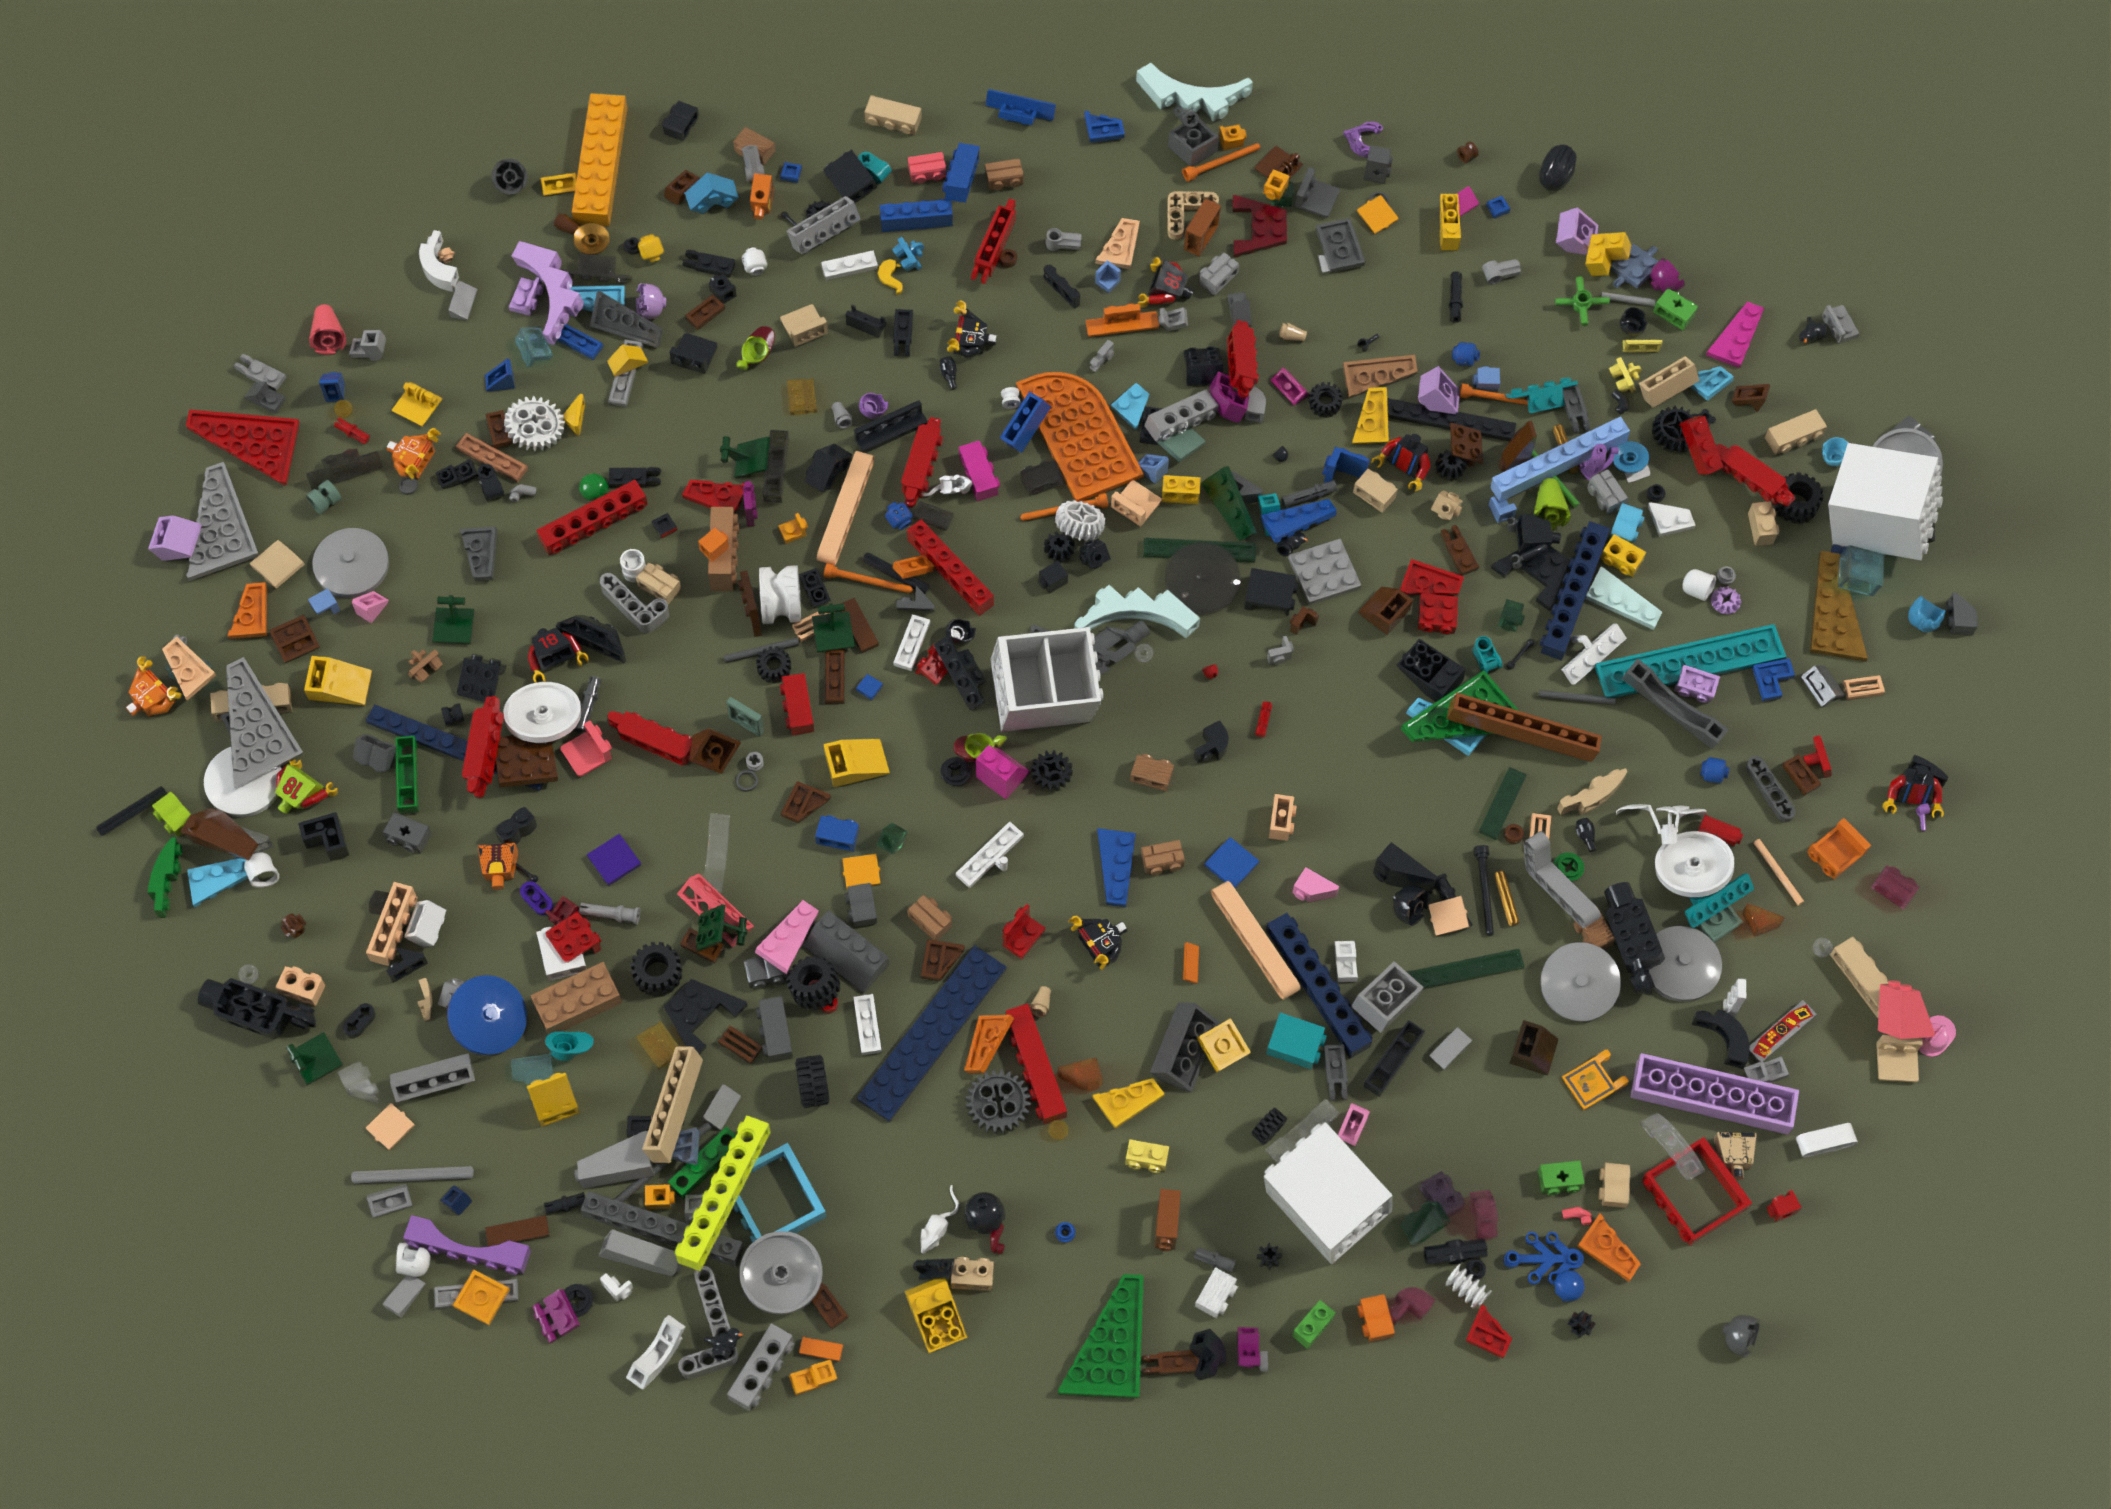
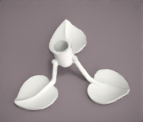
M1626 805L1616 811V815L1626 809L1649 811L1657 827L1658 834H1661L1662 844L1678 843L1677 832L1680 817L1687 814L1707 815L1705 809H1690L1689 806L1660 807L1656 809L1657 812L1668 811V824L1662 825L1663 829H1661L1651 805ZM1672 813L1676 815L1675 826L1672 824Z

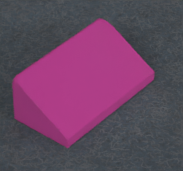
M1469 186L1457 193L1460 217L1479 205Z
M1283 367L1270 380L1294 406L1310 394Z

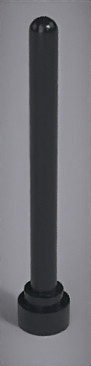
M1479 845L1475 846L1473 851L1474 857L1479 861L1486 934L1492 936L1494 929L1486 863L1490 855L1489 846Z

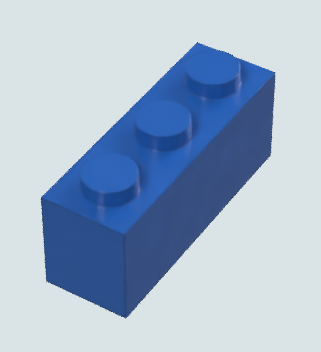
M1028 392L1000 436V439L1008 446L1022 453L1051 406L1042 398Z

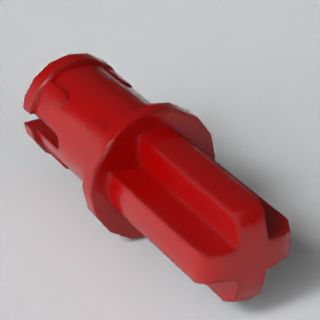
M341 417L337 419L339 423L335 422V428L347 434V437H352L362 444L368 443L370 436L358 429L357 425H352Z

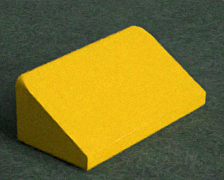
M576 173L540 178L543 196L575 191Z

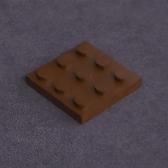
M514 735L500 737L495 760L499 788L558 781L552 741L534 743L521 740Z

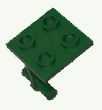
M728 436L723 437L722 446L720 447V461L727 463L728 457L736 461L734 477L739 478L767 471L770 441L768 436L737 444V450L730 447L731 438Z
M449 595V597L438 596L437 604H448L449 608L436 607L432 642L471 644L474 609L456 608V605H465V597H454V595Z
M829 603L827 606H818V614L824 615L812 616L817 653L855 648L849 611L840 612L845 611L844 603L835 605Z
M723 904L700 914L698 919L699 930L696 937V951L700 952L721 943L723 932L737 934L736 945L744 946L745 935L748 933L746 929L747 918L740 917L738 927L724 923L726 905Z
M324 1032L296 1048L294 1044L286 1047L291 1056V1062L295 1063L307 1086L343 1066Z

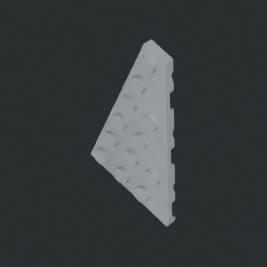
M224 462L207 467L205 471L202 499H200L199 515L196 520L202 527L192 557L189 558L190 564L186 574L189 581L259 556Z
M244 657L226 666L233 783L235 789L303 755L300 746Z

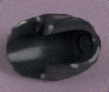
M1562 144L1556 145L1545 156L1539 171V181L1546 190L1559 191L1571 180L1575 172L1577 159L1572 147Z

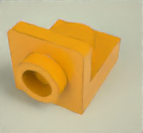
M796 513L795 519L778 525V528L787 544L805 537L808 525L805 518H801L799 513Z

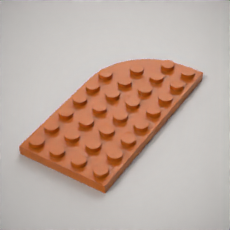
M1063 372L1041 373L1016 382V387L1023 400L1028 392H1031L1051 406L1039 425L1038 430L1075 501L1087 500L1098 494L1128 484L1132 480L1135 481L1144 477V473L1104 397L1091 383L1078 376Z

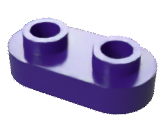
M529 881L521 886L520 894L522 899L536 914L545 916L547 915L545 913L547 909L549 911L553 910L551 898L537 883ZM533 891V892H534L533 895H531V896L527 895L528 892ZM541 905H547L544 909L540 908Z

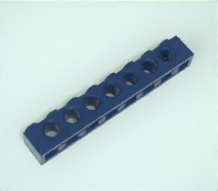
M1589 521L1587 527L1583 526L1580 537L1583 538L1582 542H1577L1574 550L1577 553L1576 558H1571L1568 568H1571L1570 573L1566 572L1562 582L1566 584L1565 588H1560L1557 596V599H1560L1559 604H1554L1551 612L1554 615L1553 620H1548L1545 630H1548L1547 636L1543 635L1539 644L1543 646L1542 654L1562 661L1610 528Z
M1285 913L1267 923L1266 932L1339 1043L1344 1044V1050L1351 1059L1370 1048L1372 1035L1368 1029H1364L1361 1025L1362 1021L1359 1015L1351 1010L1349 1000L1340 993L1338 983L1330 978L1328 968L1318 960L1319 956L1316 950L1311 949L1308 945L1309 941L1306 935L1297 928L1296 920L1290 917L1288 913ZM1291 934L1293 938L1287 939L1284 935ZM1302 950L1304 954L1297 955L1294 951ZM1310 965L1314 970L1308 971L1305 969V966ZM1320 981L1323 982L1325 986L1319 987L1315 983ZM1331 997V998H1333L1336 1002H1335V1003H1329V1002H1327L1326 998ZM1337 1014H1344L1346 1019H1339ZM1354 1030L1357 1035L1352 1036L1347 1031Z

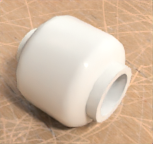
M749 248L743 254L742 262L747 273L752 276L764 273L767 268V261L762 250Z

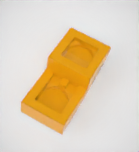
M831 1360L811 1365L808 1369L789 1375L795 1395L814 1390L838 1379Z

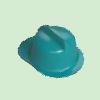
M556 1031L547 1035L545 1044L551 1050V1056L560 1061H569L579 1053H584L592 1048L594 1040L590 1034L585 1032Z

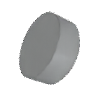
M1260 1351V1371L1268 1372V1351Z

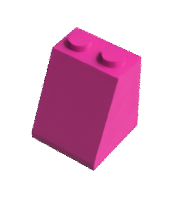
M990 745L976 758V778L1004 799H1007L1030 773V770L1003 750Z

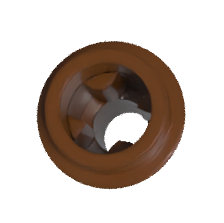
M561 213L558 214L553 224L557 227V230L572 235L580 227L569 216Z

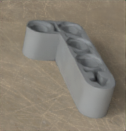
M605 573L600 577L603 594L642 633L652 632L669 618L668 604L664 599H655L645 606L612 573ZM631 608H637L635 611H630ZM644 620H649L648 623H642Z

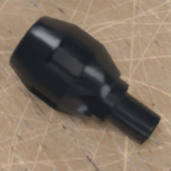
M950 356L940 359L941 374L949 383L950 390L956 389L957 367L955 361Z
M1589 818L1579 819L1576 822L1577 835L1587 845L1588 851L1590 853L1596 851L1594 845V825Z

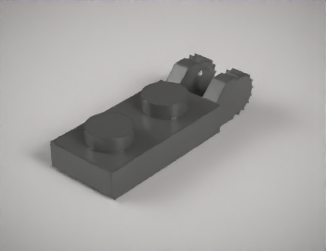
M1573 385L1562 388L1564 407L1568 419L1571 421L1573 432L1579 433L1577 422L1579 419H1582L1584 430L1589 431L1588 413L1579 386Z
M1344 1044L1324 1045L1330 1100H1335L1334 1085H1341L1342 1100L1347 1099L1346 1084L1348 1080Z

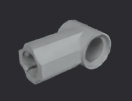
M747 145L742 148L747 182H753L754 173L765 175L762 163H760L759 152L756 145Z
M1051 228L1047 231L1046 248L1050 251H1057L1060 248L1080 250L1081 234L1061 232L1057 228Z
M1516 259L1500 263L1489 261L1482 266L1487 282L1490 285L1497 284L1504 278L1517 276L1521 273L1520 263Z

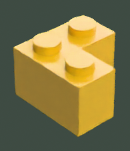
M1626 232L1591 234L1585 263L1591 276L1609 275L1612 260L1629 259L1631 243Z

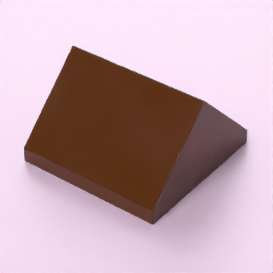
M708 728L693 735L690 761L722 774L741 742Z

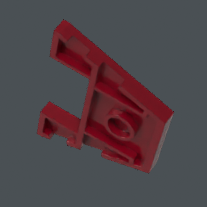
M1233 195V212H1250L1252 222V240H1234L1233 257H1240V254L1255 253V250L1263 248L1266 250L1287 244V213L1285 209Z

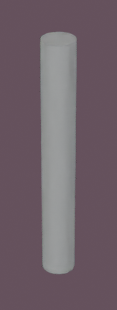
M1606 292L1601 293V297H1609L1611 301L1655 306L1656 299Z

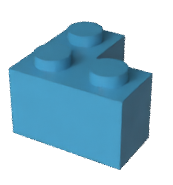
M706 173L685 192L690 210L702 214L707 212L714 204L728 208L739 198L733 180L711 173Z

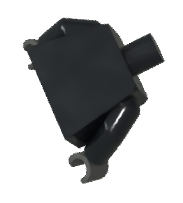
M1521 514L1518 520L1514 517H1510L1507 520L1508 531H1516L1518 552L1522 554L1521 556L1517 554L1511 556L1514 569H1519L1522 566V561L1526 562L1546 553L1552 543H1560L1561 534L1552 532L1551 523L1535 514Z

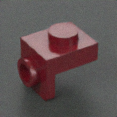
M562 896L552 912L547 909L545 913L550 916L548 920L557 925L576 913L580 907Z

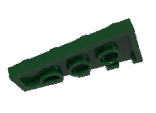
M1229 466L1221 468L1200 483L1239 541H1245L1257 533Z

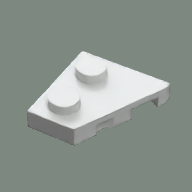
M1657 503L1648 504V509L1659 537L1692 530L1696 526L1689 509Z

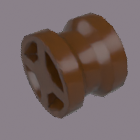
M1471 141L1467 142L1465 146L1457 148L1458 157L1463 163H1467L1471 158H1476L1479 155L1476 145Z

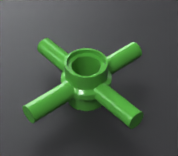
M1579 276L1576 278L1577 293L1574 297L1555 298V306L1573 305V309L1580 313L1581 326H1587V310L1590 306L1609 304L1610 299L1609 297H1592L1589 291L1584 290L1583 277Z

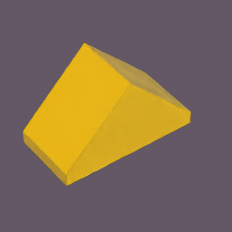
M621 345L607 360V363L616 377L647 364L648 360L641 347Z

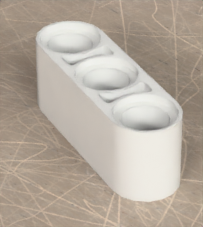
M1851 1123L1807 1132L1796 1137L1803 1158L1848 1148L1858 1143Z

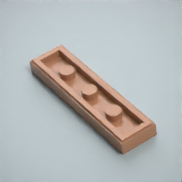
M465 433L456 445L458 451L482 464H490L495 471L517 483L528 470L527 465L468 433Z

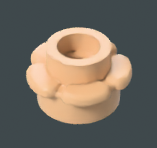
M449 247L444 248L437 253L438 260L449 263L454 259L455 252L451 251Z

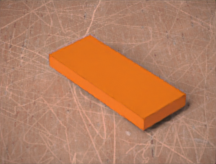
M1186 942L1184 946L1183 980L1196 984L1198 983L1199 946Z
M802 1337L799 1354L840 1362L843 1344Z

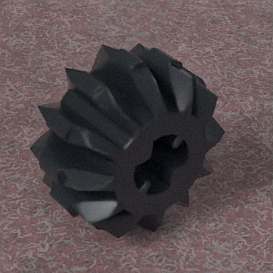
M1446 449L1444 454L1440 453L1438 455V459L1435 462L1436 471L1441 473V478L1446 476L1448 481L1451 477L1457 480L1458 476L1462 477L1464 475V471L1467 468L1466 459L1452 456V451L1449 452Z
M1056 531L1055 536L1049 534L1048 539L1044 541V552L1047 553L1048 559L1053 558L1054 562L1060 559L1063 563L1064 558L1070 560L1071 555L1075 552V542L1071 536H1065V532L1059 534Z

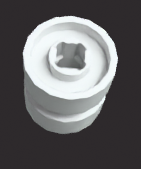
M629 549L620 557L624 578L629 582H637V576L646 566L643 554L639 550Z

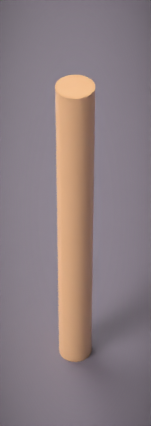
M1760 839L1754 841L1753 844L1798 906L1801 905L1804 900Z

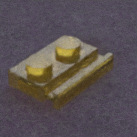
M805 378L787 380L790 415L809 414V412L817 413L813 378L805 380Z
M661 1021L636 1036L638 1042L658 1070L671 1062L675 1047H679Z

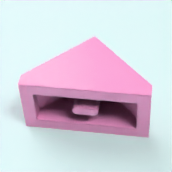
M372 591L354 598L352 604L358 616L372 623L389 600Z
M1351 1103L1338 1133L1341 1140L1355 1146L1367 1122L1370 1111Z

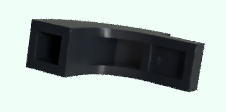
M1717 1009L1714 1015H1711L1708 1011H1696L1691 1025L1717 1032L1726 1043L1727 1051L1724 1064L1744 1069L1748 1062L1750 1045L1747 1033L1740 1022L1729 1013Z

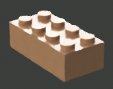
M711 507L710 531L713 528L720 532L723 531L729 538V549L713 562L709 559L708 576L711 591H734V584H737L736 567H738L737 551L739 549V541L737 539V534H739L738 514H734V507Z
M604 962L530 995L548 1035L556 1031L566 1030L622 1003L619 992Z

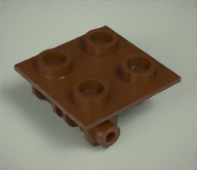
M1275 146L1254 169L1269 178L1274 169L1288 175L1290 180L1304 164L1299 162L1300 156L1298 153L1289 155L1278 146Z
M1450 423L1452 456L1466 459L1465 463L1468 467L1474 466L1475 462L1483 464L1481 431Z

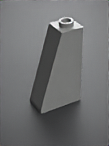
M643 1131L577 1161L578 1169L575 1170L576 1182H580L584 1189L655 1176L654 1163L651 1162L642 1150L648 1131Z
M613 1229L605 1237L599 1257L671 1277L676 1272H679L682 1266L677 1261L675 1251Z

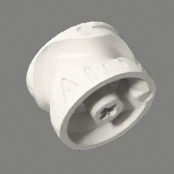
M798 565L786 566L778 574H775L771 567H760L759 582L763 624H774L775 618L781 615L786 616L790 623L801 622Z

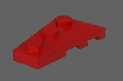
M690 480L682 496L684 499L710 509L711 507H734L735 514L744 498V483L736 485L732 484V482L722 484L713 483V481Z
M1411 559L1400 590L1406 595L1426 593L1458 596L1464 576Z

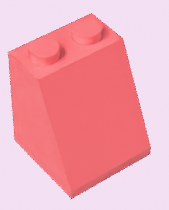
M1895 980L1888 981V984H1880L1878 1031L1898 1039L1935 1037V1032L1920 991L1913 989L1911 985L1900 984V981Z

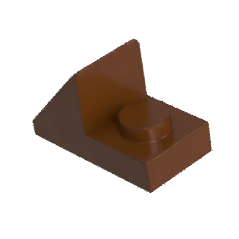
M1770 384L1736 386L1732 398L1733 404H1751L1756 412H1758L1767 399Z

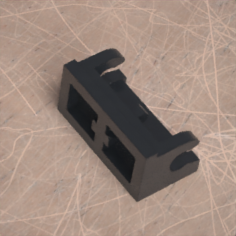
M853 304L851 305V312H846V325L877 338L880 337L887 324L885 317L875 318L856 310V306Z

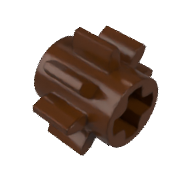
M291 913L283 918V925L280 928L287 937L292 935L293 938H296L304 933L306 922L300 914L295 916Z

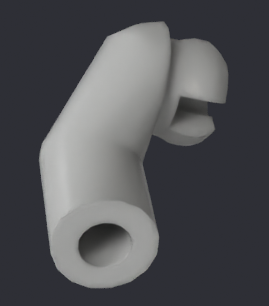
M520 484L510 490L509 499L512 502H517L523 494L535 496L536 487Z

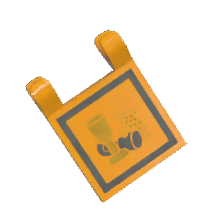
M1607 1049L1562 1076L1563 1081L1583 1110L1628 1085L1629 1080L1626 1076L1620 1077L1613 1083L1601 1066V1063L1610 1059L1611 1054Z

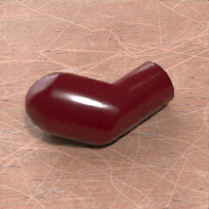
M1000 1224L998 1230L990 1235L991 1251L994 1254L998 1253L1000 1255L1003 1254L1005 1245L999 1243L1004 1230V1225Z

